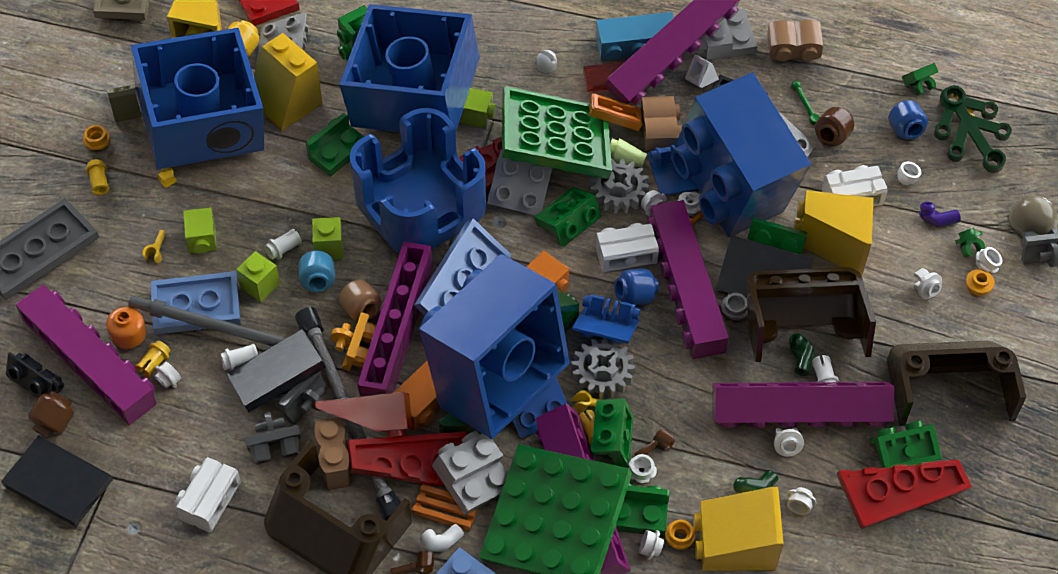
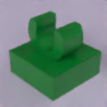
M932 63L901 77L905 86L914 83V92L919 95L925 92L922 86L923 83L927 85L928 90L936 88V82L930 76L938 73L936 64Z

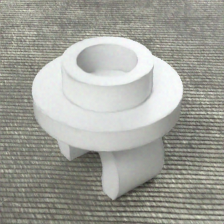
M924 268L914 273V277L919 279L914 284V287L923 299L934 297L941 291L942 277L935 272L929 273Z
M794 427L783 431L780 428H776L774 447L778 454L789 457L798 454L803 449L804 439L797 428Z

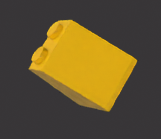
M174 0L167 15L171 38L222 30L217 0Z
M281 33L262 46L254 79L263 105L264 116L283 132L323 104L318 64L284 33Z
M806 190L804 201H798L797 217H795L793 225L794 229L808 232L804 249L840 267L853 268L863 275L872 245L874 198Z
M769 487L700 502L699 512L693 514L694 531H699L700 541L695 542L696 559H701L702 571L776 570L784 544L778 487Z

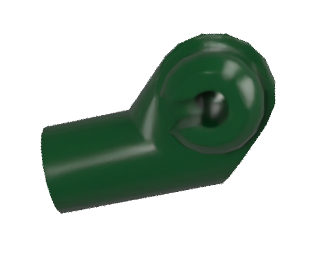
M794 333L789 338L790 348L798 358L794 371L798 375L807 376L815 356V350L802 334Z
M767 470L759 479L737 478L734 481L733 488L737 493L773 487L779 478L776 473Z

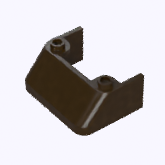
M849 267L755 271L748 276V329L755 362H761L763 343L771 342L777 338L778 327L833 325L835 333L843 339H860L865 357H871L876 319L859 271Z
M993 341L898 344L891 348L887 358L890 380L894 386V401L899 426H905L914 403L909 379H920L926 374L993 371L999 374L1009 421L1016 420L1026 399L1017 356L1010 349Z
M310 440L280 476L264 518L266 533L272 539L326 574H373L412 524L410 501L404 498L387 521L377 515L366 514L361 516L352 527L343 523L303 497L310 488V476L320 466L316 443Z

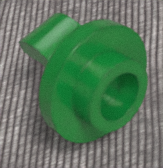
M973 227L958 233L960 238L955 240L956 244L962 243L961 252L964 257L973 255L970 248L971 244L975 246L977 252L985 249L984 242L977 238L983 234L982 231L976 232Z

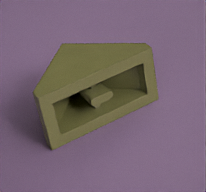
M135 84L109 89L108 97L115 122L142 117Z

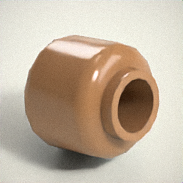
M354 280L342 289L339 296V305L351 319L357 322L361 312L368 314V320H370L379 312L381 297L368 282Z

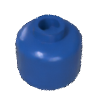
M912 100L899 102L891 109L888 116L889 124L895 133L904 140L918 138L923 134L928 125L926 114L918 103Z
M645 268L624 270L619 275V278L615 280L614 289L617 299L622 302L635 304L636 306L647 305L654 300L655 294L658 293L659 284L649 270Z

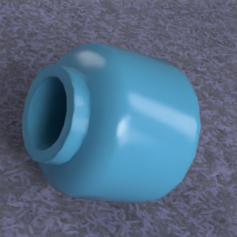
M311 251L301 257L298 263V276L301 286L311 292H322L333 285L336 276L335 263L328 253Z

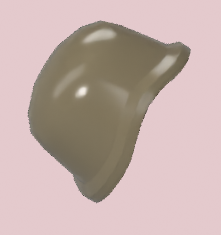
M1037 195L1027 196L1012 208L1008 217L1010 226L1022 236L1024 232L1034 231L1038 235H1045L1051 229H1057L1058 214L1053 204L1048 199Z

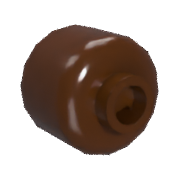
M831 107L818 118L815 123V132L819 140L824 144L838 146L844 143L851 135L855 123L847 110L840 107Z
M52 391L49 395H40L28 414L29 420L34 423L32 429L47 438L50 433L54 435L62 434L74 415V411L70 407L72 402Z

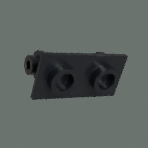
M11 352L8 353L6 376L25 388L33 396L38 398L42 394L49 395L51 391L59 393L64 387L61 377L48 369L40 372L43 365L35 361L27 353H18L16 356Z

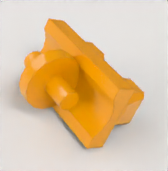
M361 312L354 333L350 331L351 325L348 323H344L342 328H335L331 332L330 338L336 343L335 350L342 352L344 347H348L342 369L350 371L352 365L362 368L364 366L369 349L361 347L359 344L360 341L371 344L376 325L367 322L368 314Z

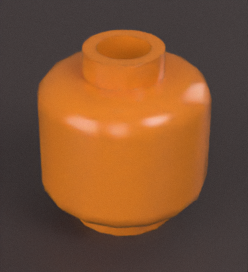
M128 306L119 307L112 311L107 318L106 328L112 343L118 348L133 349L145 340L147 329L144 318L139 310Z

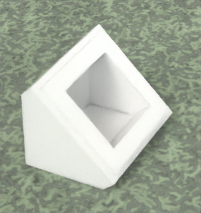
M695 55L685 79L701 88L719 80L713 64Z

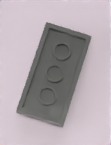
M66 198L0 240V295L5 300H8L99 238L95 228Z

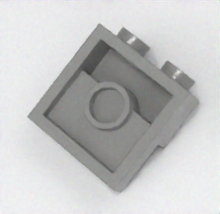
M745 8L739 9L729 21L724 19L720 22V29L710 38L706 35L701 40L702 45L699 47V50H703L706 60L756 53L757 44Z
M477 431L465 436L462 439L463 443L456 447L453 443L442 447L438 451L439 456L432 465L464 516L498 499L508 475L500 462L503 454L493 439L488 438L484 434L479 435Z

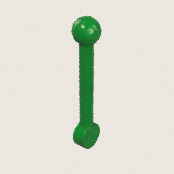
M793 81L791 88L798 93L810 115V124L815 125L820 116L813 112L801 90V83Z

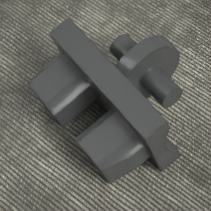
M1058 228L1051 229L1045 235H1038L1034 231L1024 232L1022 238V262L1024 264L1047 262L1050 267H1058Z
M320 371L295 385L289 392L285 391L273 398L289 423L295 425L311 408L321 411L315 408V402L323 401L321 397L326 393L328 386L322 380Z
M270 412L264 413L266 422L254 424L256 433L266 430L268 432L245 437L248 451L251 450L256 464L271 461L269 446L279 443L283 458L299 454L298 439L301 438L298 425L274 431L275 428L285 426L284 417L272 420Z

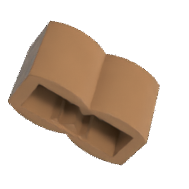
M779 20L768 24L769 59L787 61L796 58L812 61L821 58L823 40L819 21L801 20L794 23L792 21Z
M674 96L642 97L641 114L645 151L655 150L656 147L660 149L676 145L682 131V125L677 124V120H680V105L675 104Z
M338 417L318 420L315 424V438L324 485L328 490L348 487L352 481V473L344 425Z

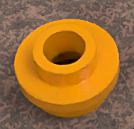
M101 125L89 126L83 135V143L90 150H101L110 142L109 132Z
M981 269L969 272L965 281L968 291L975 296H984L990 293L995 284L993 276Z
M682 519L675 520L667 526L665 539L672 548L685 550L694 544L696 531H694V527L688 521ZM682 533L686 538L678 539L675 537V534Z

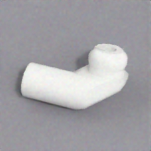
M457 524L452 525L442 535H436L432 529H428L420 536V542L425 545L424 548L427 551L444 552L464 536V532Z

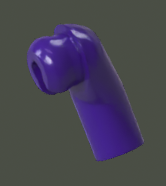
M923 202L920 205L921 211H919L921 219L936 227L956 224L961 221L960 213L957 209L940 213L935 210V205L932 202Z

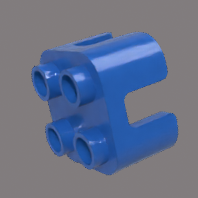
M420 108L401 117L399 121L401 147L394 153L382 159L381 144L373 134H369L357 141L350 152L356 205L388 245L398 253L401 251L403 242L431 246L432 250L458 235L467 220L474 219L476 222H479L486 211L484 158L476 148H473L463 154L462 162L456 151V129L453 122L441 111L431 108Z

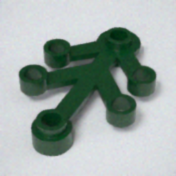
M956 85L945 88L940 95V103L944 107L940 123L935 127L934 136L938 140H947L951 133L950 123L954 112L960 120L954 143L950 145L947 152L948 158L953 162L962 160L965 153L964 144L967 134H969L984 157L982 164L985 170L990 173L1001 171L1006 162L1005 154L999 149H992L980 131L993 133L999 141L1009 139L1012 132L1009 124L989 121L997 115V104L969 98L966 96L965 91ZM949 98H955L957 101H951ZM990 108L994 112L988 113L985 109ZM967 109L981 112V116L984 119L970 115ZM944 129L947 133L942 134L938 130ZM1003 129L1007 134H1001L999 130ZM952 150L959 151L960 155L953 154ZM989 161H994L997 165H992Z

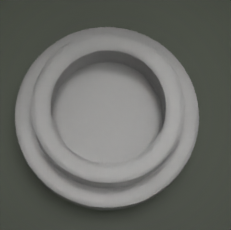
M732 293L725 297L721 304L723 315L734 321L744 319L748 315L746 297L739 293Z

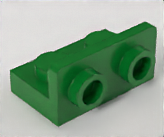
M365 5L338 18L337 36L340 43L338 51L344 61H347L350 57L367 11Z
M342 113L339 117L332 119L319 133L309 138L306 143L308 160L331 177L350 161L352 147L365 136L351 127L348 115Z
M572 187L534 216L537 226L555 233L558 244L564 247L600 219L601 212L593 194Z
M753 217L747 240L802 255L808 232Z
M625 398L596 401L591 451L594 455L608 454L616 466L629 468L634 415Z
M922 420L906 423V430L898 432L895 431V427L877 430L878 436L869 438L871 444H876L881 468L904 464L906 466L920 465L921 463L942 459L934 424L923 425Z
M629 483L616 523L617 531L644 534L646 530L654 533L658 530L660 536L665 537L670 491L659 486L640 487Z

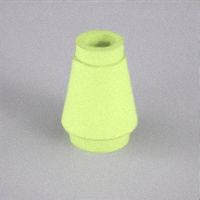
M613 138L611 140V159L616 164H619L620 160L624 159L626 165L633 161L635 162V167L641 168L643 166L647 153L642 152L620 138L619 140Z

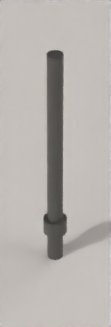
M131 295L128 302L129 307L150 312V316L172 318L272 347L286 339L168 306L165 301L157 299L150 301Z

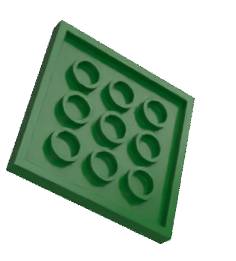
M504 86L502 93V158L515 162L532 163L540 167L561 169L566 172L586 174L595 178L609 179L612 172L608 121L589 116V103Z
M518 444L479 558L483 562L531 574H600L631 480L632 471L625 467Z

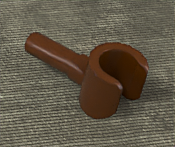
M660 429L655 434L653 440L634 453V455H646L658 446L667 451L675 442L674 435L665 429Z
M420 551L417 553V562L391 568V574H402L411 571L430 574L434 569L435 558L432 557L433 554L430 551Z

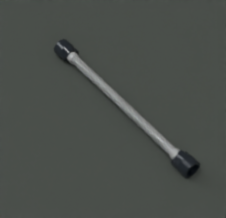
M306 307L296 313L295 319L300 330L303 329L326 366L324 371L336 398H349L323 341L322 333L324 329L316 308ZM346 420L354 439H367L361 425ZM371 476L378 492L376 502L383 520L387 521L400 505L401 500L396 496L395 491L388 487L385 478Z

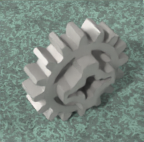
M611 159L612 172L610 178L591 177L590 193L595 196L597 204H604V211L610 207L613 208L614 214H617L619 209H623L625 213H628L629 207L637 210L639 202L641 203L649 190L648 176L643 175L642 167L634 169L635 162L633 161L626 165L624 159H621L619 164H616ZM603 181H605V185L602 188L601 184ZM634 185L637 186L635 192L633 191Z
M603 338L602 344H598L595 339H592L590 347L583 343L581 345V352L575 351L574 361H572L571 367L573 381H579V390L588 388V393L591 396L594 392L599 393V399H603L604 393H609L611 398H615L616 390L624 393L626 385L632 384V377L635 371L633 355H627L628 348L626 346L619 349L616 343L608 344L607 338ZM588 363V371L585 372L584 365ZM619 365H621V367H622V372H621V374L618 373V370H619V369H618V366H619Z

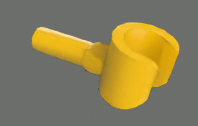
M171 167L162 168V172L157 174V178L164 188L177 182Z
M164 230L159 231L153 245H147L143 249L142 254L146 262L151 254H155V263L162 261V255L159 250L166 234Z
M584 390L579 391L571 399V401L578 402L572 409L581 414L589 406L595 407L596 401L601 399L592 398Z

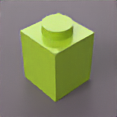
M470 88L459 123L486 129L489 119L493 120L496 112V104H493V92Z
M212 208L183 211L185 239L189 254L217 250Z
M341 218L312 219L314 251L326 252L333 260L343 259Z
M257 251L236 269L240 288L259 302H262L280 285L277 265Z

